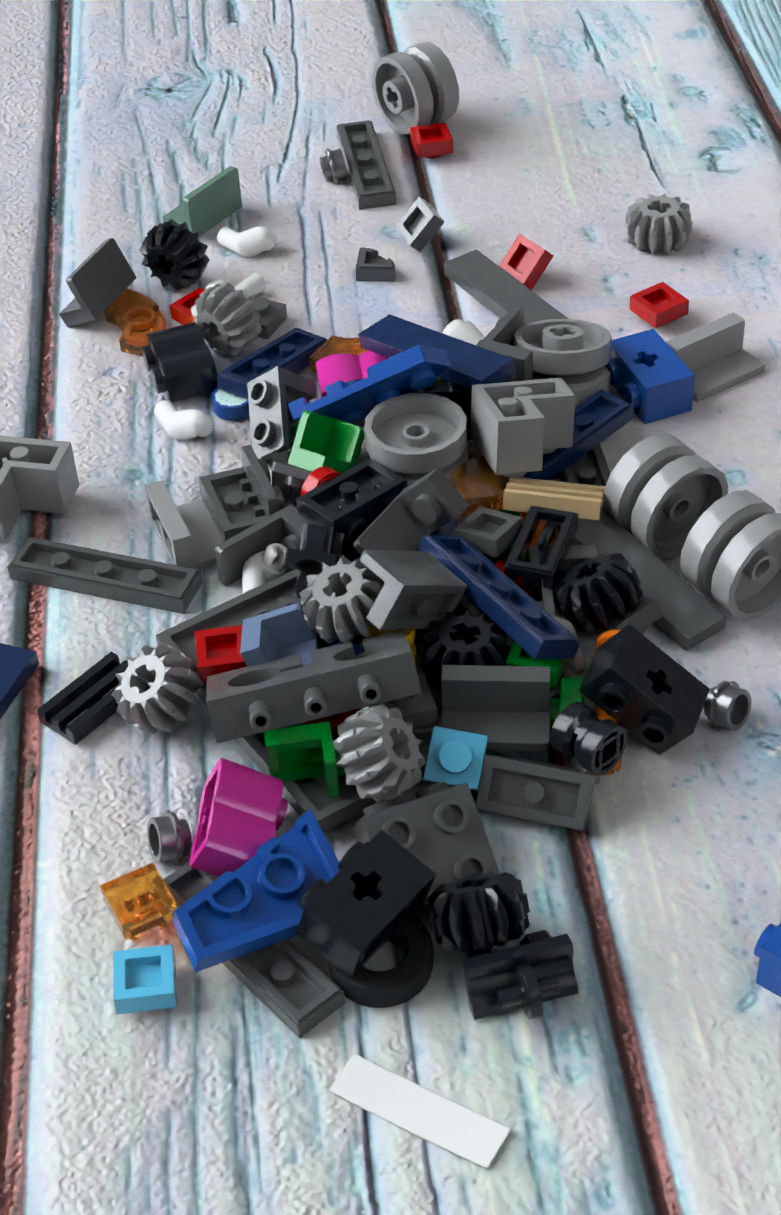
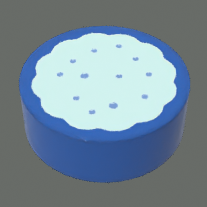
M216 388L212 392L213 411L219 418L235 421L249 416L248 399L220 388Z

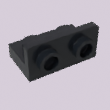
M368 458L296 498L298 515L313 524L332 526L337 529V533L348 536L346 557L356 551L354 542L400 492L408 487L407 479Z

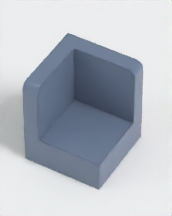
M300 603L243 620L240 654L247 666L300 654L303 666L312 663L310 651L320 649L321 640L318 634L309 628L304 619L303 606Z

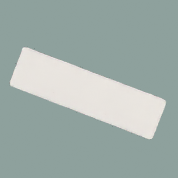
M356 1054L350 1058L330 1087L331 1093L484 1168L489 1167L510 1132L509 1127L438 1095Z

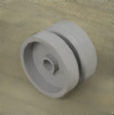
M420 42L406 48L403 52H395L382 57L374 65L372 84L376 103L384 119L398 133L410 134V127L436 124L456 113L459 104V86L456 74L448 57L433 43Z
M548 319L528 323L518 328L514 334L515 347L533 351V380L562 378L576 395L575 408L601 389L610 393V372L605 365L608 364L611 358L612 336L606 328L583 320Z
M408 393L389 398L378 404L365 418L364 436L368 458L406 478L408 486L436 468H439L459 493L468 482L467 417L458 404L446 397L429 393Z
M654 434L634 445L614 467L604 489L603 508L605 512L661 559L675 558L681 555L688 533L699 517L715 501L728 494V483L723 472L696 455L692 449L670 434Z
M747 490L734 491L718 499L699 517L688 533L681 551L680 569L684 578L701 592L713 596L719 606L741 620L758 618L772 610L781 601V514L776 513L772 506Z

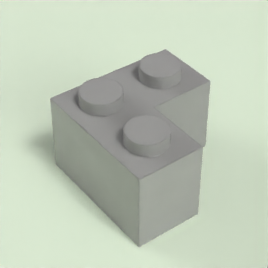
M562 378L472 385L470 437L496 475L514 478L521 477L526 472L542 471L543 454L553 453L557 448L573 446L576 395Z
M0 436V539L7 538L21 510L66 513L79 487L71 442Z

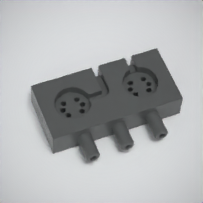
M396 630L363 638L362 642L365 651L356 654L354 653L351 641L310 651L312 663L303 666L301 656L297 654L207 676L206 704L216 742L221 743L262 733L267 730H274L421 694L412 650L404 630Z

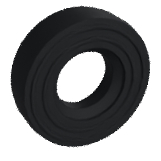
M413 914L388 940L397 944L404 953L401 962L393 969L371 971L363 966L350 979L328 960L331 978L344 991L345 997L363 1006L385 1008L407 1002L423 990L432 974L434 948L427 927L416 915Z

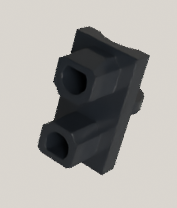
M304 523L300 550L287 548L285 564L301 571L295 583L298 598H301L299 593L308 588L307 576L319 575L322 572V562L331 567L337 565L342 555L345 557L348 536L337 533V529L332 526Z
M546 930L526 934L523 940L519 942V946L499 951L491 947L486 951L480 949L466 953L467 959H463L469 1008L474 1020L523 1008L528 1019H534L543 1016V1002L578 994V985L573 967V943L568 934L552 937Z

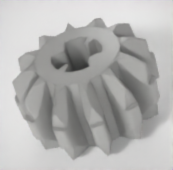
M665 193L662 196L649 194L647 199L637 198L633 205L628 206V213L625 216L626 235L628 236V243L636 245L639 251L650 250L652 254L662 251L665 254H669L670 249H682L683 244L689 241L690 234L692 233L693 221H691L690 205L681 202L680 197L669 198L666 197Z
M230 283L224 285L216 284L214 287H209L200 294V297L195 301V305L190 309L195 318L193 322L197 323L203 338L209 342L210 348H217L223 356L229 354L236 356L238 353L244 352L253 345L252 342L257 339V335L262 331L261 324L258 322L261 316L253 309V301H248L244 297L243 291L241 289L236 291Z
M342 555L337 565L331 567L322 562V572L319 575H308V588L299 593L301 605L305 613L304 619L309 628L313 629L316 634L319 633L321 638L325 639L328 644L335 642L337 639L344 643L350 642L357 635L367 638L369 637V628L375 626L366 617L385 582L359 560L360 558L351 563Z
M163 643L159 644L156 648L143 645L139 658L127 656V669L125 672L115 674L121 684L111 693L118 703L116 711L121 714V717L141 731L149 732L153 735L159 730L172 733L176 720L189 722L187 717L189 707L201 704L194 693L204 685L199 675L196 674L198 668L194 661L172 646H166Z
M383 703L376 706L370 705L357 711L356 714L347 717L343 723L338 725L339 737L333 742V746L340 754L341 759L336 765L342 767L347 774L346 785H356L361 799L372 797L376 802L392 800L403 795L404 791L411 789L414 784L422 780L420 768L426 764L425 758L418 748L422 740L415 738L412 732V721L404 722L402 714L397 707L388 709Z

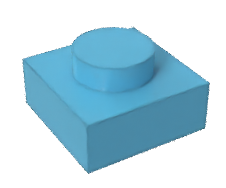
M434 726L423 778L424 782L430 784L446 782L448 787H454L467 782L470 791L478 793L488 736Z
M173 944L113 951V1001L117 1014L177 1007L176 958Z

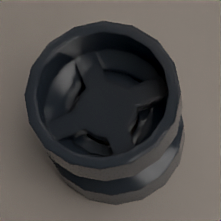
M574 702L562 710L556 718L549 739L550 745L555 751L569 758L576 756L579 758V763L583 768L595 775H604L622 757L628 736L623 726L611 719L600 720L594 709L582 702Z

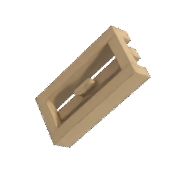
M510 477L504 490L502 510L528 513L531 506L577 513L578 518L599 520L603 508L605 486Z

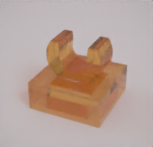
M153 862L100 885L103 900L125 940H137L140 933L156 926L160 929L166 927L168 921L173 919L174 911L177 909L175 899Z

